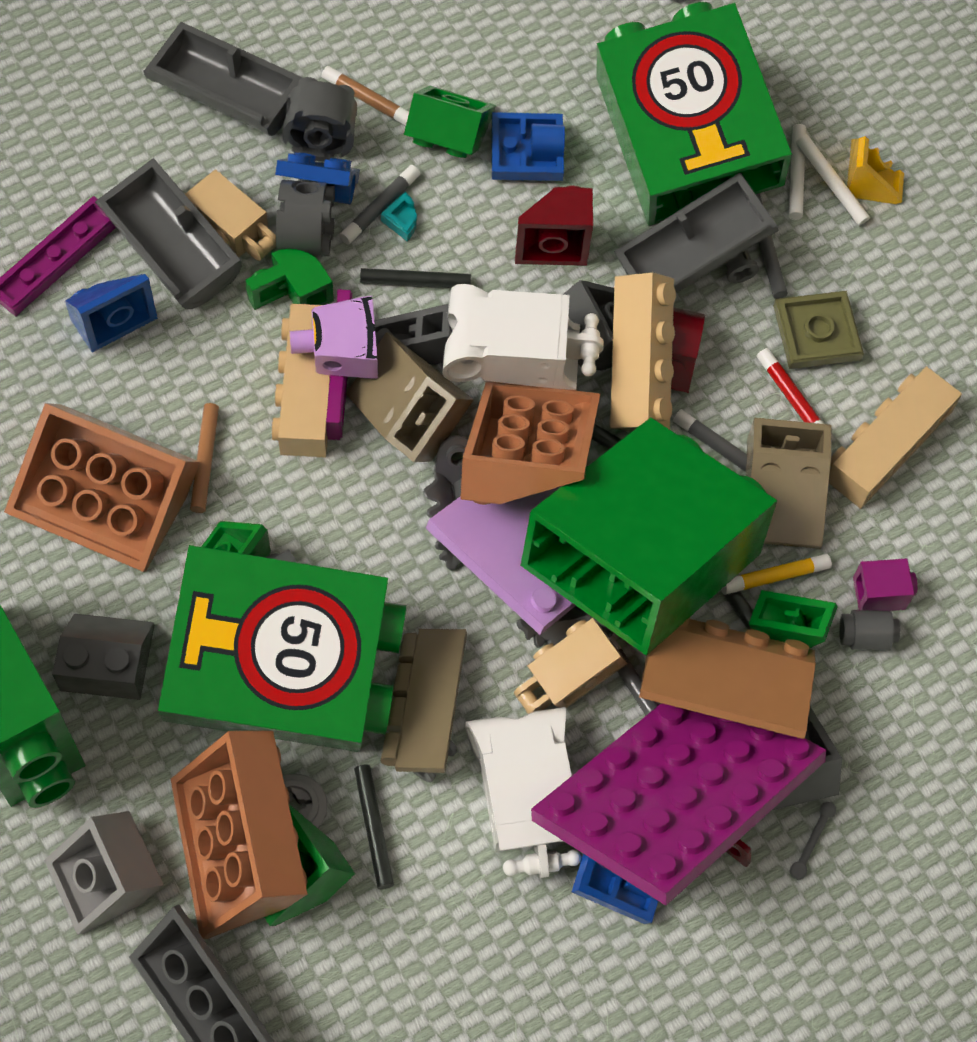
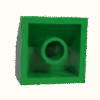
M430 85L414 92L404 135L413 137V143L419 146L433 148L434 144L446 147V153L452 156L467 158V154L472 155L479 150L491 122L492 112H495L496 105Z

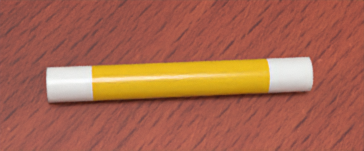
M822 554L737 575L721 589V592L726 595L827 570L832 566L831 558L828 554Z

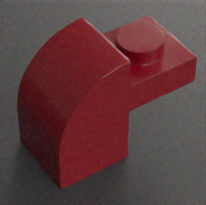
M674 307L673 326L675 336L672 341L674 374L671 380V389L689 393L701 342L705 314Z

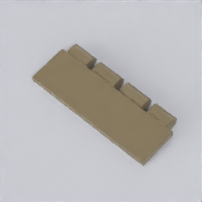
M419 629L418 634L405 633L403 635L399 655L400 664L397 666L393 696L395 698H392L387 726L389 733L385 735L380 760L382 764L395 766L397 772H446L467 639L466 629Z

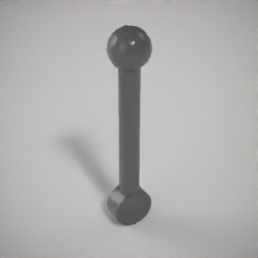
M824 802L820 806L821 816L799 861L793 863L790 867V875L794 879L800 880L807 874L806 864L828 819L836 814V806L832 802Z

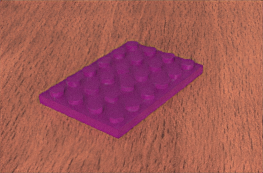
M661 703L531 808L532 821L666 906L824 764L826 749L806 738L801 739Z

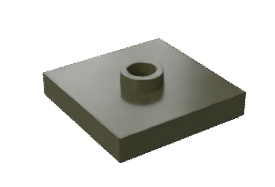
M847 291L775 299L773 307L789 369L862 360L864 352Z

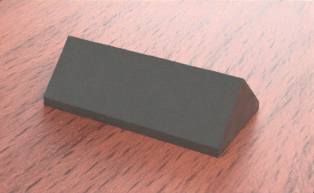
M173 906L129 958L186 1042H275L181 906Z

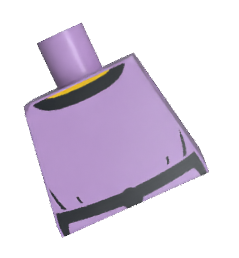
M372 296L315 307L311 310L312 330L290 331L291 354L314 353L317 373L371 379L378 378Z

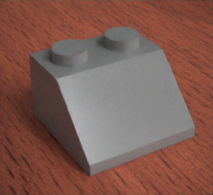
M130 811L90 817L44 860L77 935L84 934L139 907L164 885Z

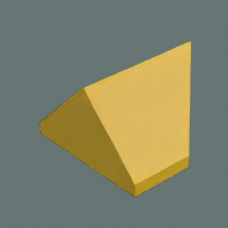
M866 136L851 139L847 187L855 198L890 204L901 203L904 172L901 170L894 172L890 169L893 162L891 160L883 162L878 148L869 149V139Z

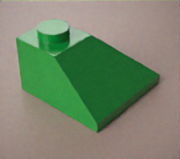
M289 805L293 827H295L298 834L297 846L301 865L307 876L306 888L308 894L288 908L264 917L269 926L281 924L327 902L355 875V872L336 844L291 805Z

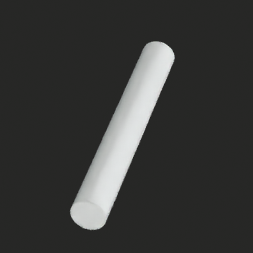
M795 124L792 127L789 218L792 220H799L803 217L805 155L796 144V141L806 134V126L803 124Z
M808 134L801 136L796 141V144L857 225L861 226L870 219L868 213Z

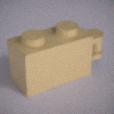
M216 169L185 193L188 199L238 257L247 252L257 261H261L271 250L276 248V235L268 229L267 212Z
M594 618L589 621L585 619L578 621L566 631V638L555 646L553 643L548 644L534 654L533 658L535 660L527 665L534 676L514 691V695L528 714L534 711L545 710L551 704L558 708H567L628 664ZM542 686L546 694L537 699L533 691Z

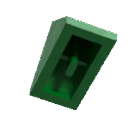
M761 590L750 618L749 626L754 630L766 633L770 639L785 642L788 639L798 640L807 644L810 649L825 642L838 606L834 602Z

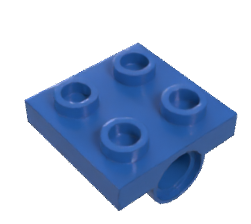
M492 112V180L563 181L565 147L563 114Z
M300 152L288 153V158L277 160L275 175L335 185L334 202L351 205L355 184L358 183L360 169L351 168L352 161L330 158L325 159L324 163L315 162L316 155Z
M583 854L571 892L640 923H652L658 901Z

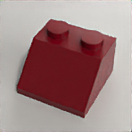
M575 185L555 187L519 216L515 264L587 266L593 231V188H581Z

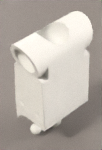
M457 284L451 288L449 297L448 321L452 333L445 344L443 376L454 382H466L482 377L484 381L576 390L578 359H583L582 374L590 377L596 373L595 360L599 358V353L603 351L604 342L600 337V332L597 330L598 316L594 313L587 314L584 318L585 329L580 333V324L572 322L568 317L570 295L492 290L487 293L474 285Z
M566 707L534 711L519 719L493 717L465 722L469 743L481 766L495 852L534 846L535 853L526 854L522 860L509 859L503 864V871L508 876L525 872L529 876L539 874L540 878L549 877L550 872H557L562 866H577L581 863L582 856L577 850H570L567 853L561 854L556 850L547 851L546 844L564 841L534 823L531 817V808L572 776L564 742Z

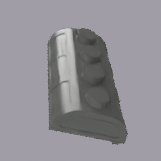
M183 22L179 23L143 71L147 79L164 85L270 136L277 134L282 128L286 119L287 96L293 88L298 86V81L303 78Z
M154 158L95 201L98 207L185 309H194L208 302L231 284L241 270L242 262Z
M738 173L621 246L614 253L627 275L653 272L674 278V288L676 293L779 230L742 174Z

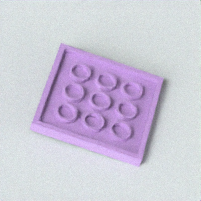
M560 487L503 504L490 503L482 505L469 500H461L460 496L430 518L426 529L539 635L576 606L520 566L531 510Z

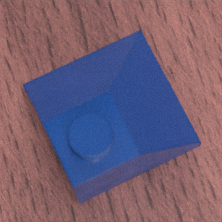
M146 274L98 283L88 289L85 288L77 291L72 297L65 300L70 320L92 353L158 319L150 281Z

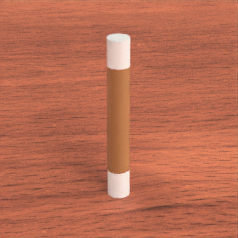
M330 66L325 67L322 72L323 79L336 85L350 86L355 92L354 97L406 126L409 111Z

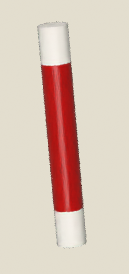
M765 348L760 351L756 357L803 422L824 424L770 349Z

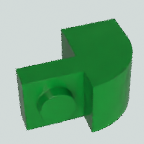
M282 249L272 252L273 267L260 269L251 277L245 279L248 300L254 310L286 295L289 296L293 304L327 305L334 301L333 281L322 264L313 255L302 250Z

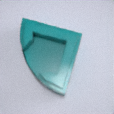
M404 192L381 213V222L407 242L415 232L417 214L412 198Z

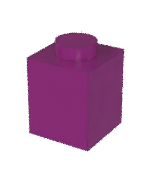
M908 558L862 561L853 576L859 610H906L918 590L917 577L914 572H910Z

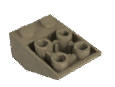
M386 332L377 345L378 378L356 377L346 395L378 432L413 462H431L437 455L440 444L450 436L474 399L450 380L446 379L440 372L392 334Z
M754 418L747 437L746 476L756 480L767 494L778 500L764 544L822 548L831 465L830 424Z

